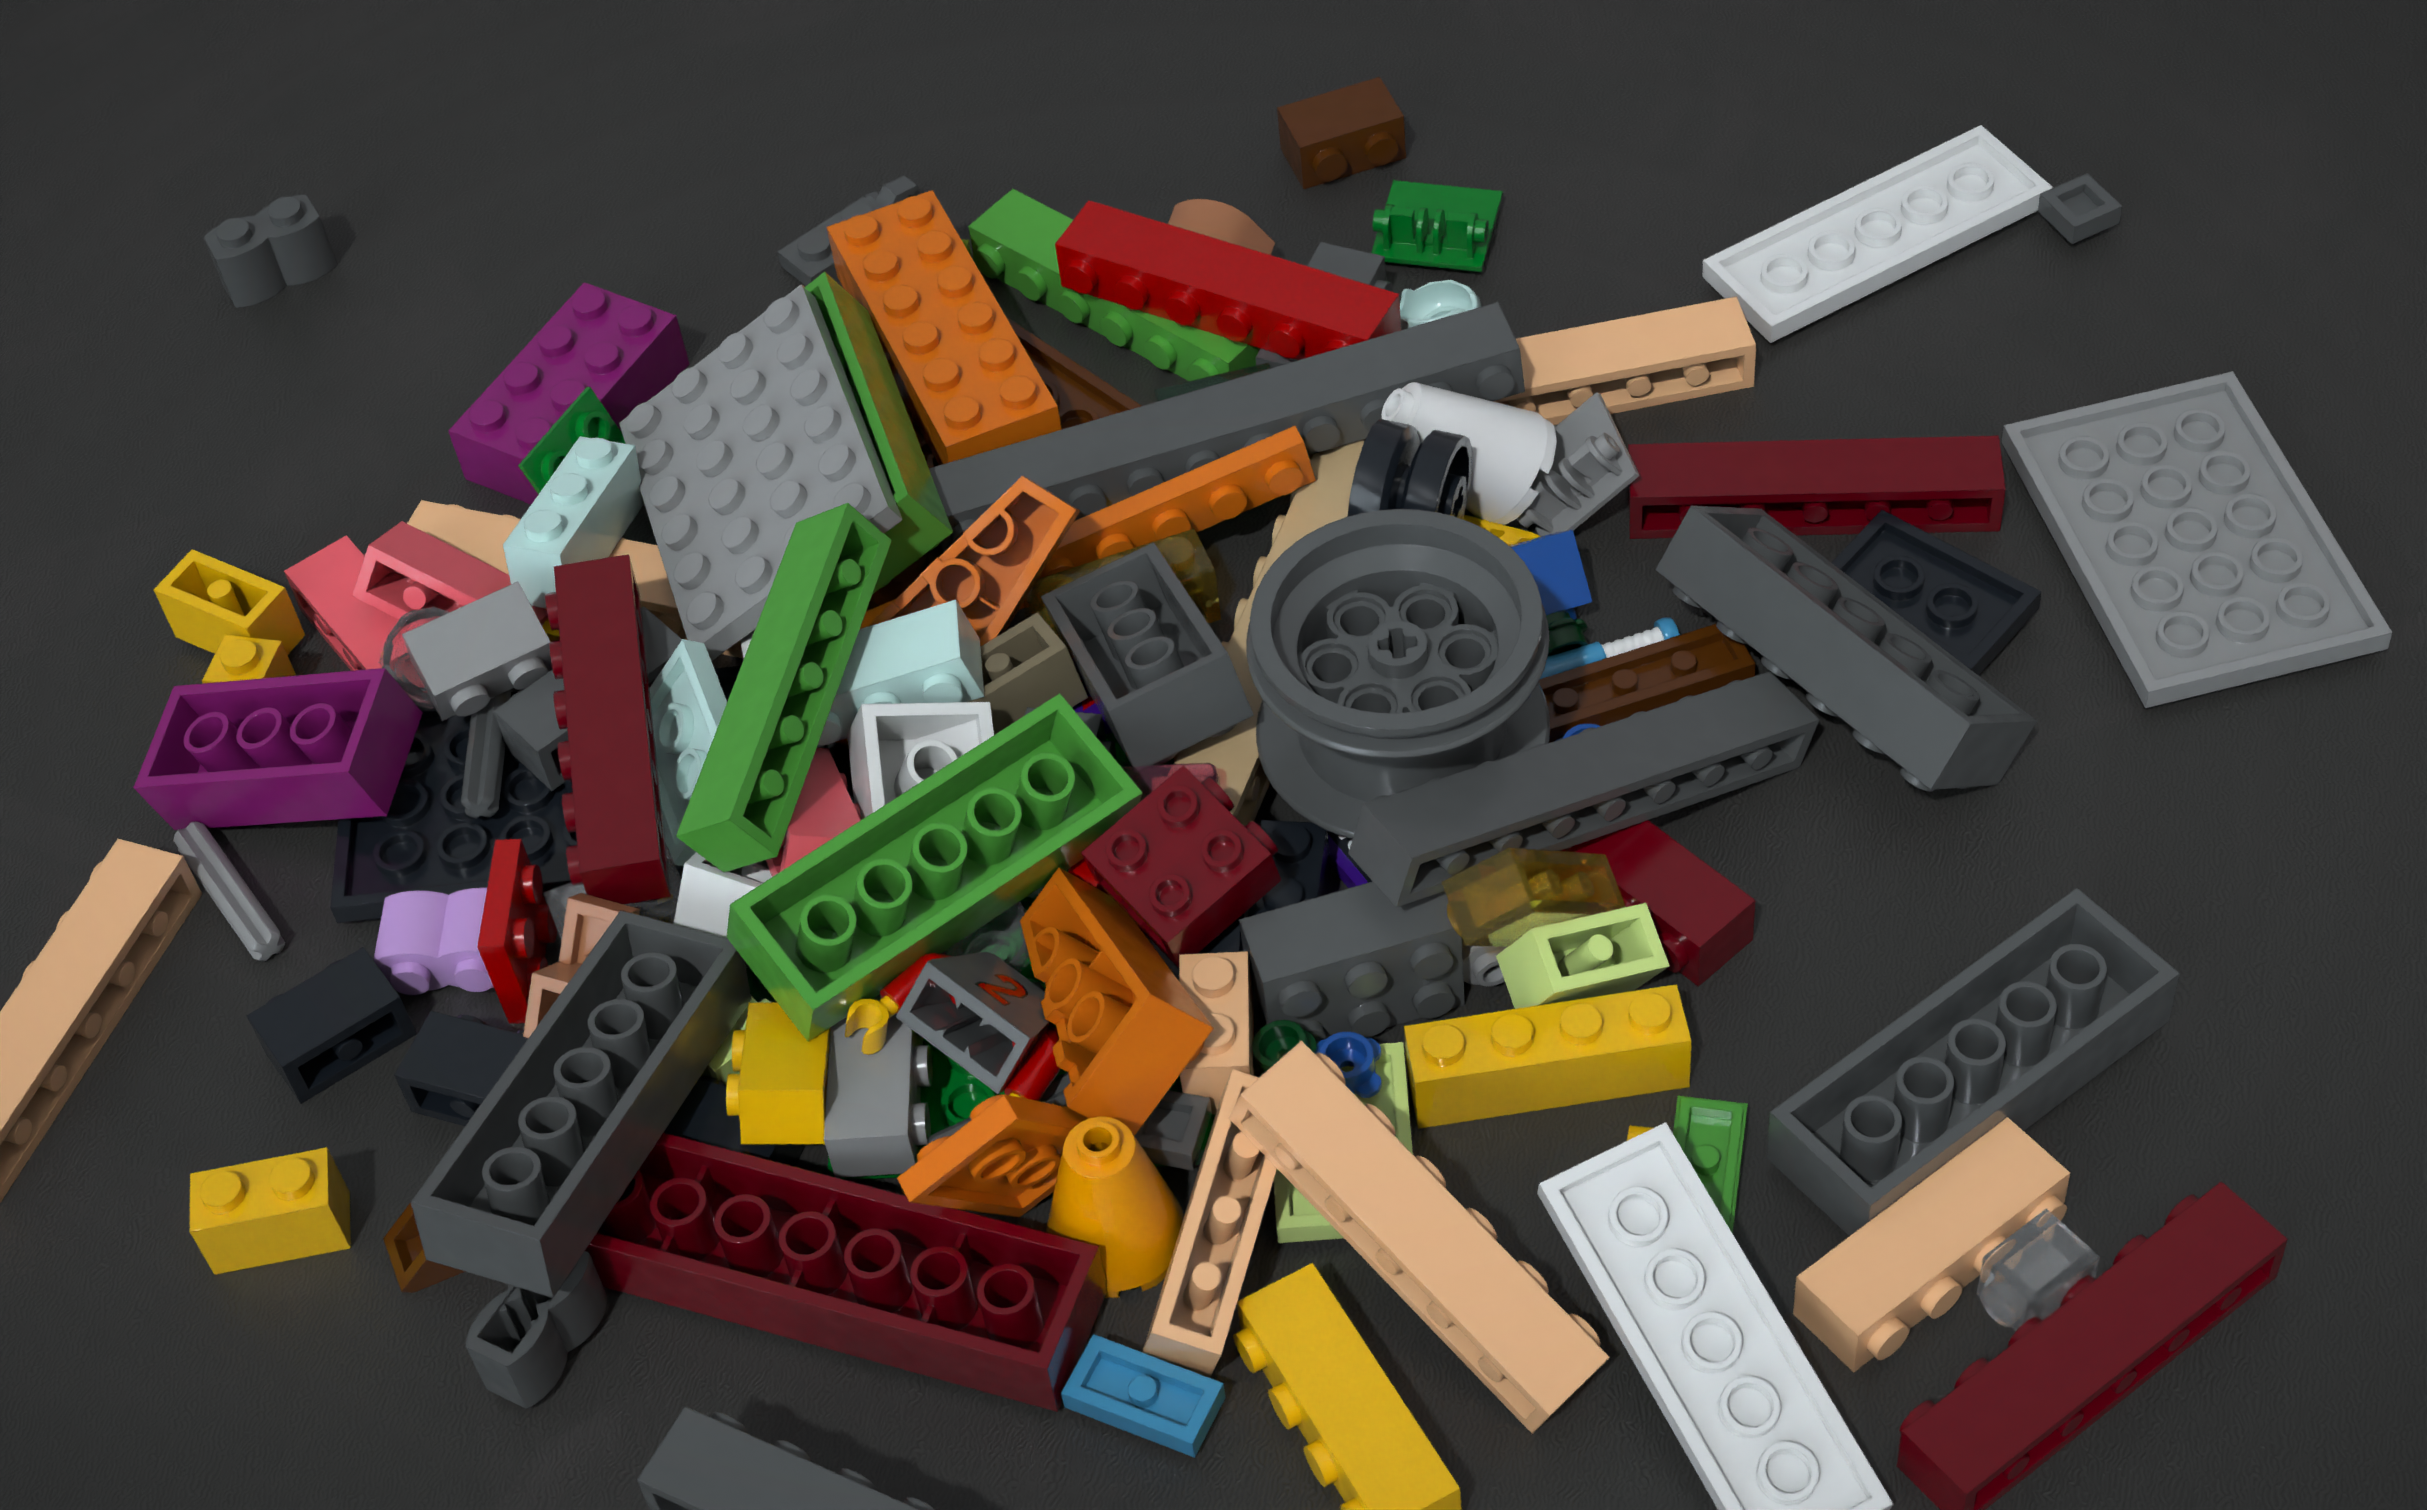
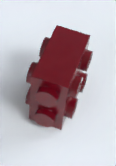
M1184 765L1081 852L1095 881L1178 968L1179 955L1199 953L1282 881L1272 857L1278 852V849L1267 833L1254 821H1250L1246 826H1243L1230 813L1234 808V804L1225 791L1210 777L1200 782Z

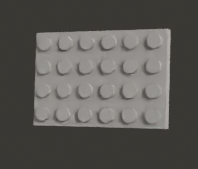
M802 284L785 297L775 300L763 314L738 333L729 335L717 349L692 368L682 371L671 384L647 402L636 406L625 419L619 422L625 444L635 445L641 477L639 488L687 640L704 643L711 661L756 628L796 522L845 503H849L883 533H886L903 520L816 297Z
M2233 371L2003 426L2002 444L2145 708L2388 649L2392 636L2391 629Z

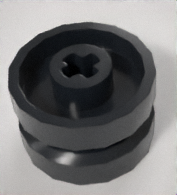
M1379 419L1371 427L1363 443L1352 482L1347 517L1378 510L1413 509L1438 512L1463 519L1472 471L1470 439L1464 435L1433 430L1420 443L1414 426Z

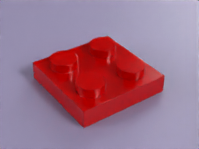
M522 839L495 840L477 946L509 1024L525 1023L532 972L548 966L547 959L545 958L547 943L555 942L558 928L556 909L553 904H546L542 894L543 880L540 867L538 865H531Z

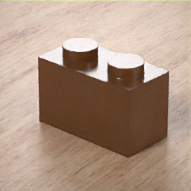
M1380 76L1277 107L1280 148L1303 190L1406 159L1404 116Z

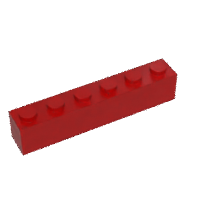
M1087 201L1055 243L1062 287L1117 303L1129 309L1165 318L1180 325L1213 333L1231 341L1264 349L1286 358L1301 360L1401 330L1398 293L1094 201Z

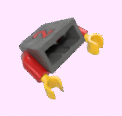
M989 952L959 956L939 953L925 954L880 990L881 1000L860 999L855 1001L848 1011L845 1028L846 1038L860 1028H868L863 1037L862 1053L874 1054L884 1047L888 1021L896 1014V1018L997 1094L1004 1091L1005 1095L1039 1101L1061 1070V1068L1057 1067L1052 1048L1059 1041L1057 1028L1053 1026V1023L1045 1019L1041 1006V1001L1045 998L1044 987L1038 981L1024 977L998 956Z

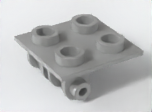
M1598 392L1555 427L1557 443L1550 472L1547 474L1539 469L1530 487L1539 493L1532 504L1517 518L1526 528L1534 524L1540 537L1555 532L1575 530L1640 476L1608 408Z

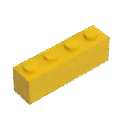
M1677 984L1404 1026L1407 1075L1418 1129L1690 1087L1691 1037Z
M1313 1263L1237 1301L1241 1331L1235 1333L1233 1337L1238 1352L1251 1373L1254 1374L1262 1370L1273 1386V1388L1268 1390V1394L1277 1416L1288 1430L1298 1426L1308 1442V1445L1304 1446V1453L1315 1477L1323 1487L1333 1483L1344 1499L1345 1503L1340 1505V1510H1461L1460 1487Z

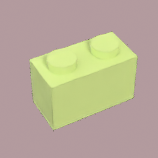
M1646 903L1531 928L1496 955L1515 1009L1634 991L1669 967Z

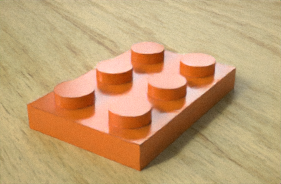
M1005 1094L996 1095L977 1105L970 1113L971 1121L953 1135L936 1139L923 1147L917 1154L918 1162L897 1177V1180L911 1203L1020 1218L1054 1192L1064 1141L1073 1127L1089 1118L1065 1106Z

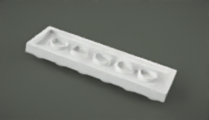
M1980 125L1704 259L1702 277L1723 298L1737 296L1746 320L1772 343L2038 211L2040 194L2053 187Z
M1666 1122L1539 1183L1537 1192L1539 1198L1718 1510L1891 1509L1893 1503Z

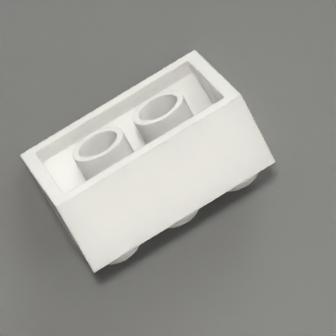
M990 702L861 704L847 733L854 803L859 805L861 820L992 737L994 731Z

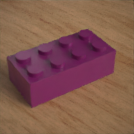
M584 282L448 430L465 479L532 504L539 494L518 465L586 387L592 388L621 431L619 422L625 419L636 406L647 402L671 384L689 366L690 363L677 316Z
M386 668L173 686L133 788L173 830L184 829L194 821L203 823L206 828L387 816L423 712Z

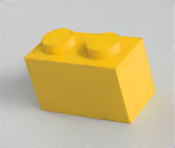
M193 549L154 589L175 637L214 654L224 635L278 640L282 642L287 655L305 636L285 587Z
M749 1002L745 1030L733 1031L732 1068L733 1071H740V1074H728L727 1116H739L741 1144H825L824 1126L830 1028L808 1042L777 1002Z
M327 1147L191 1173L189 1232L214 1275L350 1249V1191Z

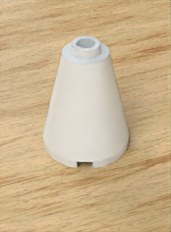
M1416 382L1409 383L1402 389L1394 390L1387 398L1382 409V419L1414 426L1420 443L1433 430L1464 435L1470 439L1472 471L1466 509L1479 519L1502 525L1517 519L1532 504L1539 493L1530 488L1539 469L1549 474L1554 461L1557 443L1555 427L1549 420L1543 418L1537 412Z

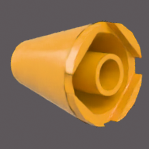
M1111 1117L1086 1119L1073 1127L1064 1141L1046 1233L1099 1246L1107 1285L1105 1298H1119L1118 1291L1130 1290L1141 1286L1142 1292L1157 1286L1167 1274L1184 1219L1182 1208L1138 1140L1123 1122Z

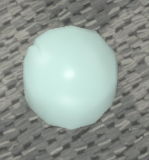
M1454 280L1429 282L1416 290L1406 288L1402 291L1400 302L1401 330L1482 307L1480 299L1469 286Z

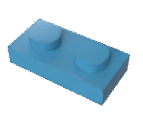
M1095 1334L1092 1335L1061 1392L1064 1407L1194 1458L1226 1398L1224 1383Z

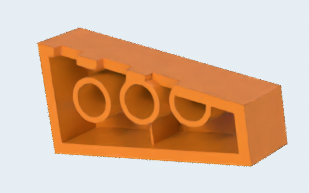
M1021 476L940 557H937L868 626L957 600L980 638V646L986 644L1006 631L1080 513V510L1028 477Z
M1058 867L1021 918L1020 923L1034 977L1045 982V998L1041 1001L1044 1017L1047 1021L1055 1024L1059 1041L1052 1048L1057 1067L1067 1071L1070 1083L1063 1090L1067 1107L1087 1118L1111 1117L1123 1122L1135 1136L1186 1065L1195 1060L1200 1054L1206 1038L1214 1028L1135 921L1115 900L1105 892Z

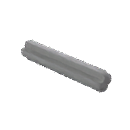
M194 821L186 828L178 829L173 839L178 847V851L184 856L191 870L252 957L258 961H267L272 954L280 953L284 948L285 941L281 937L279 929L203 823Z

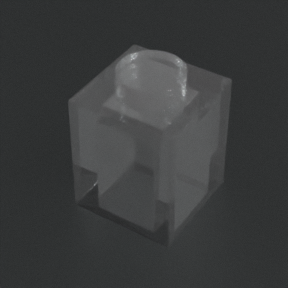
M2046 1208L1983 1256L1977 1295L1980 1297L1987 1313L1997 1323L2005 1327L2011 1326L2017 1331L2030 1318L2039 1316L2044 1320L2061 1307V1301L2065 1294L2081 1278L2087 1275L2095 1278L2100 1256Z

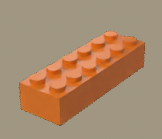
M933 190L908 197L894 204L826 227L837 277L843 288L869 311L898 390L938 465L1062 430L1058 406Z

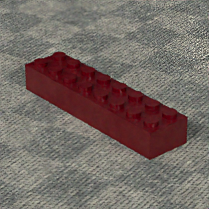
M667 1133L661 1135L585 1250L590 1253L605 1288L1058 1412L1062 1403L1061 1392L1081 1357L1107 1294L1099 1246L954 1208L911 1203L904 1195Z

